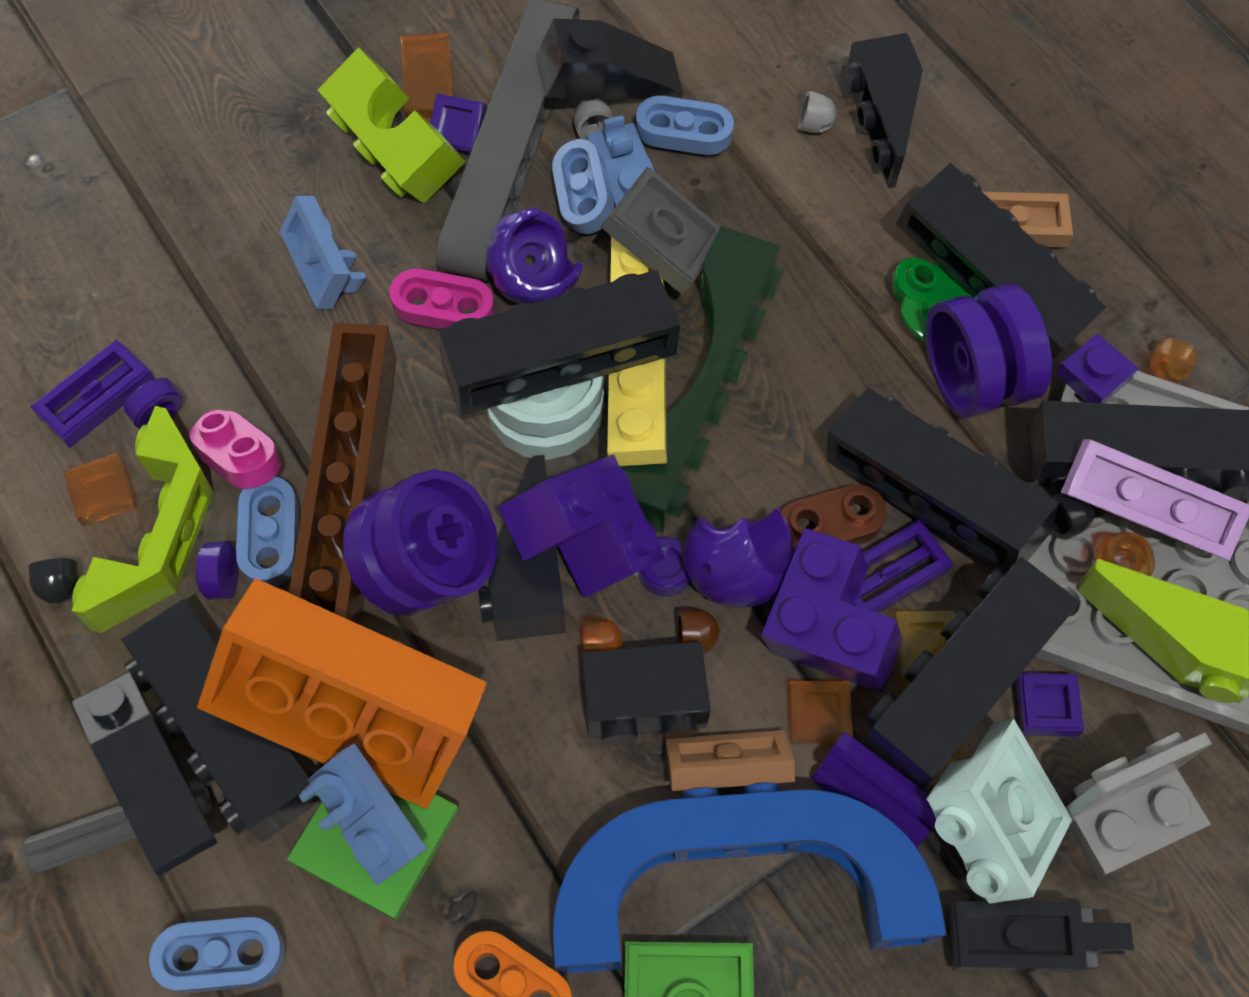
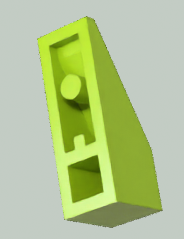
M1097 559L1080 580L1077 591L1180 683L1200 689L1199 691L1204 697L1217 702L1240 703L1249 696L1248 609L1101 559Z

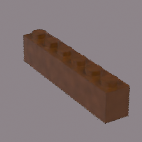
M333 323L289 593L360 625L364 595L353 583L346 565L343 533L350 513L366 497L379 490L397 359L388 326Z

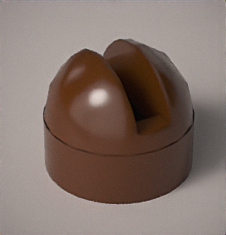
M679 609L677 614V644L702 641L703 654L710 651L718 641L720 633L717 620L707 611Z

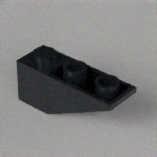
M908 33L852 42L848 63L843 65L841 72L843 88L846 94H852L856 104L858 127L862 132H867L871 142L873 165L876 170H882L888 188L896 187L906 153L923 72Z

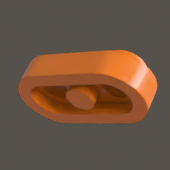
M482 931L469 936L456 952L454 958L455 978L462 990L470 997H533L537 993H546L550 997H572L568 983L560 974L497 932ZM484 957H494L500 963L498 974L489 980L479 978L476 973L478 962Z

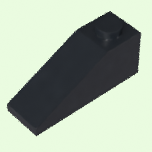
M553 19L536 54L546 98L648 99L653 96L681 98L683 95L673 52L601 20Z
M544 455L532 457L517 496L547 480ZM505 524L497 542L498 554L492 575L489 577L490 587L479 589L483 623L494 622L497 641L566 633L556 547L523 561Z
M130 672L72 701L89 744L157 876L164 874L218 843L155 712Z

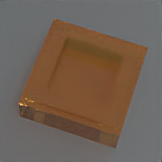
M119 453L64 471L75 516L82 526L138 508L125 462Z
M790 681L788 694L791 744H835L844 732L853 737L849 681Z

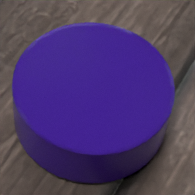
M154 379L140 386L129 396L124 404V412L133 424L140 429L143 425L148 424L155 406L166 408L172 418L181 407L183 397L169 379Z
M672 537L657 538L665 558L639 571V580L645 589L655 595L670 597L680 594L691 583L685 565L686 544Z
M207 542L200 548L196 559V580L199 591L208 600L231 599L236 592L239 576L236 551L230 542Z

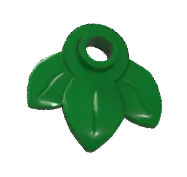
M918 257L906 258L899 263L893 272L892 291L896 299L902 303V320L907 328L925 343L926 321L929 309L937 302L959 296H967L974 299L940 265H933L925 259Z

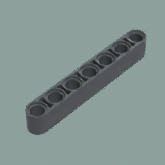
M529 0L442 228L436 249L435 260L437 270L485 281L491 279L492 276L487 269L486 251L488 244L492 241V230L501 218L516 211L555 98L545 97L536 54L553 19H580L579 7L548 0Z

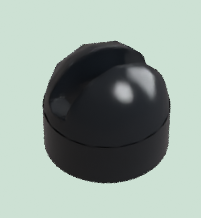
M1062 493L1051 496L1060 502L1052 532L1058 538L1068 540L1089 528L1094 520V506Z
M55 558L29 564V583L37 597L45 602L57 604L71 598L75 585L79 580L78 562L76 560Z

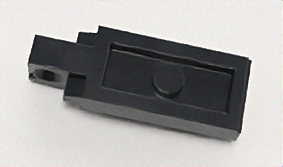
M952 901L948 904L952 970L1083 972L1088 969L1099 968L1098 955H1124L1126 950H1134L1131 923H1094L1093 908H1081L1080 903L997 902L989 904L988 901Z

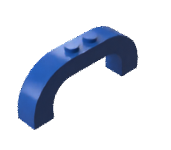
M759 783L744 787L743 794L719 796L718 789L715 788L686 790L682 792V799L658 801L642 805L623 813L607 823L585 843L565 875L556 902L553 940L555 969L560 975L620 970L621 956L618 929L620 905L630 886L645 872L668 863L791 853H807L821 856L838 865L849 875L857 886L864 903L871 949L932 945L946 936L940 898L932 874L915 845L891 820L870 806L844 795L818 790L780 791L778 784Z

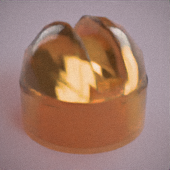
M1161 339L1157 341L1150 357L1151 374L1164 380L1169 378L1170 382L1178 384L1187 379L1191 374L1199 354L1196 349L1185 342L1175 339Z
M600 617L582 618V652L621 649L623 642L622 634L614 622Z

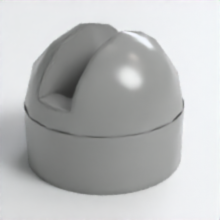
M808 91L800 110L798 130L809 133H823L829 130L837 116L836 105L825 95Z
M594 98V100L582 101L575 108L574 125L581 139L587 140V134L602 131L603 120L613 118L611 109L605 102ZM595 116L596 124L588 125V118Z

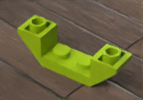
M154 407L148 424L143 425L139 429L135 440V455L152 480L167 482L164 484L159 495V514L153 530L146 533L140 543L138 551L139 566L93 557L87 574L79 578L74 588V606L72 611L94 632L103 633L177 592L214 494L213 489L166 408Z

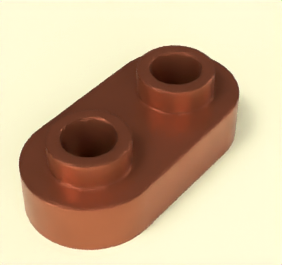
M855 484L795 500L784 507L781 515L791 526V535L794 538L793 545L796 550L804 531L797 523L800 519L811 520L816 528L812 529L813 531L860 545L873 540L880 533L886 519L887 508L883 498L877 491L865 485ZM853 504L862 505L868 513L865 515L855 514L850 509V506Z

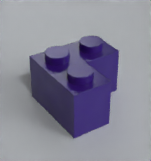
M614 454L549 478L497 507L523 561L558 546L584 598L665 558L658 544L656 532L646 520L632 492L629 477L620 468Z
M804 528L761 637L774 655L883 693L903 637L896 619L854 606L868 570L861 546Z

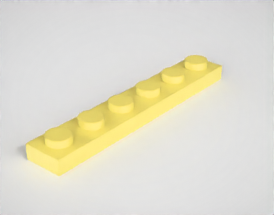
M611 236V282L626 274L639 275L653 271ZM661 278V281L665 288V280ZM666 358L609 374L608 456L615 455L619 466L667 463Z

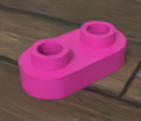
M410 269L400 273L390 285L389 295L395 314L399 319L410 324L441 329L449 327L464 318L478 319L495 313L493 295L490 288L477 279L425 269ZM417 299L425 300L421 305L411 304ZM465 309L476 310L475 312L469 314L461 313Z
M210 411L200 417L190 431V440L199 459L236 488L251 489L264 485L272 480L281 468V459L272 439L236 412Z

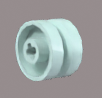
M604 375L488 408L487 413L491 429L504 446L524 457L532 458L536 455H544L545 460L571 455L589 443L601 425L604 409Z

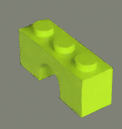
M359 47L318 89L320 94L331 105L326 111L327 115L344 132L349 133L352 130L358 138L353 142L355 148L373 165L378 161L386 169L380 175L381 178L400 197H403L408 192L425 204L466 162L445 137L415 110L404 122L392 128V122L396 113L410 98L389 74Z

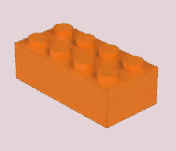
M254 578L223 627L197 708L323 764H326L340 751L355 743L389 793L427 809L467 735L487 682L412 649L403 643L352 622L343 616H339L292 595L285 590Z

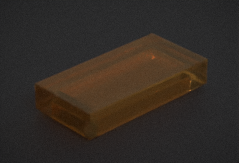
M449 34L401 36L403 91L410 98L404 104L405 117L407 118L415 110L427 121H431L436 93L453 96Z

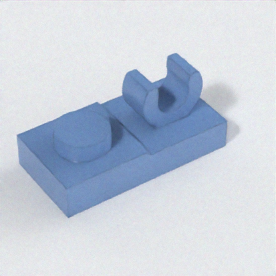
M623 115L603 120L602 131L587 134V140L596 146L605 160L616 207L644 169L650 167L654 171V168L647 156L634 123L625 125Z
M295 196L280 229V234L315 308L333 309L341 291L345 293L358 292L367 276L365 272L349 271L357 256L355 252L350 250H338L332 238L333 233L330 222L324 217L315 196Z
M355 743L340 751L308 779L310 784L299 795L302 802L310 800L313 796L320 797L330 814L318 823L321 830H329L337 824L343 831L341 834L353 850L356 860L366 869L377 886L427 849Z

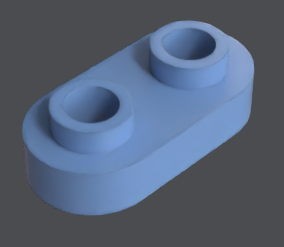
M653 96L644 100L637 108L636 130L640 139L647 145L697 154L714 155L726 150L732 142L734 119L731 113L721 105L668 96Z
M585 139L572 140L564 144L557 151L552 161V172L559 207L563 218L574 231L580 234H592L602 229L600 226L615 208L605 160L596 146Z
M275 476L264 485L243 489L238 499L236 560L244 577L250 583L253 582L254 578L278 587L286 583L292 576L299 533V502L291 485L284 479ZM272 505L280 506L276 514L272 516L263 515L267 507ZM267 557H279L278 562L273 567H261L262 562Z
M257 917L180 923L167 928L156 938L150 950L149 967L152 976L161 986L177 993L257 987L270 981L280 970L285 957V944L281 934L275 927ZM252 943H261L263 946L261 959L254 965H246L243 960L245 949ZM195 948L198 952L196 965L189 971H181L179 966L181 955L186 950Z

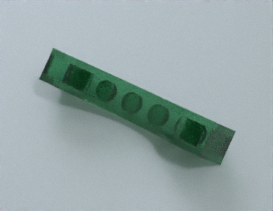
M724 226L720 227L702 267L700 298L708 317L711 347L705 365L692 388L666 414L667 463L620 466L629 477L632 492L646 520L655 531L664 533L671 515L680 518L684 511L691 491V486L685 485L686 479L691 469L700 471L704 464L711 440L705 439V435L710 424L719 426L722 422L730 396L724 394L729 380L738 383L748 358V352L742 349L747 338L757 339L766 316V310L762 309L761 305L765 296L774 299L784 273V269L776 267L780 245Z

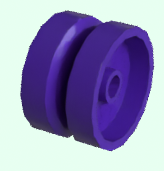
M1002 284L980 291L974 299L972 297L959 296L937 302L929 309L926 321V346L930 367L941 395L957 416L969 419L993 412L1001 406V403L1015 406L1036 400L1046 394L1052 372L1049 337L1039 310L1030 295L1019 285Z
M435 469L414 474L397 482L393 487L383 489L366 497L350 513L343 533L344 559L353 583L370 603L389 614L411 616L479 590L492 575L498 554L497 531L487 504L472 485L454 473Z

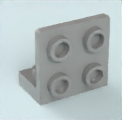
M1180 732L1171 734L1148 746L1145 749V754L1128 762L1126 757H1122L1104 765L1091 773L1093 778L1072 789L1077 798L1065 807L1072 818L1069 828L1098 879L1211 825L1178 771V768L1212 745L1206 733H1202L1187 741H1184Z

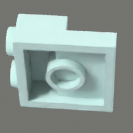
M1014 718L993 723L973 756L969 759L951 762L927 798L936 818L935 828L937 833L944 841L956 847L968 872V885L976 894L986 898L989 904L1032 898L1072 822L1071 816Z

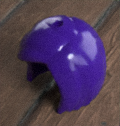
M536 207L519 210L501 218L493 228L491 233L492 241L488 244L486 251L487 269L493 277L495 287L507 299L518 304H533L559 297L564 292L571 290L578 282L583 266L581 262H577L574 265L567 258V241L563 228L548 213L538 210ZM526 256L532 258V265H528L526 263Z
M780 508L774 509L762 519L748 522V519L743 517L735 525L726 526L721 529H717L705 517H699L695 521L694 527L689 530L686 539L685 565L691 582L707 599L721 606L735 608L752 607L775 599L795 553L791 526L781 515Z

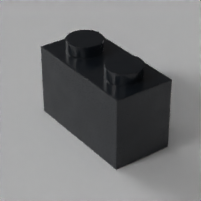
M702 641L582 652L589 739L602 738L604 744L621 745L636 741L638 734L662 732V736L666 739L692 737L698 734V729L707 728L711 708Z

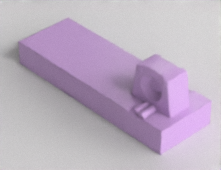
M1083 439L1060 492L1229 561L1249 518V504L1089 439Z

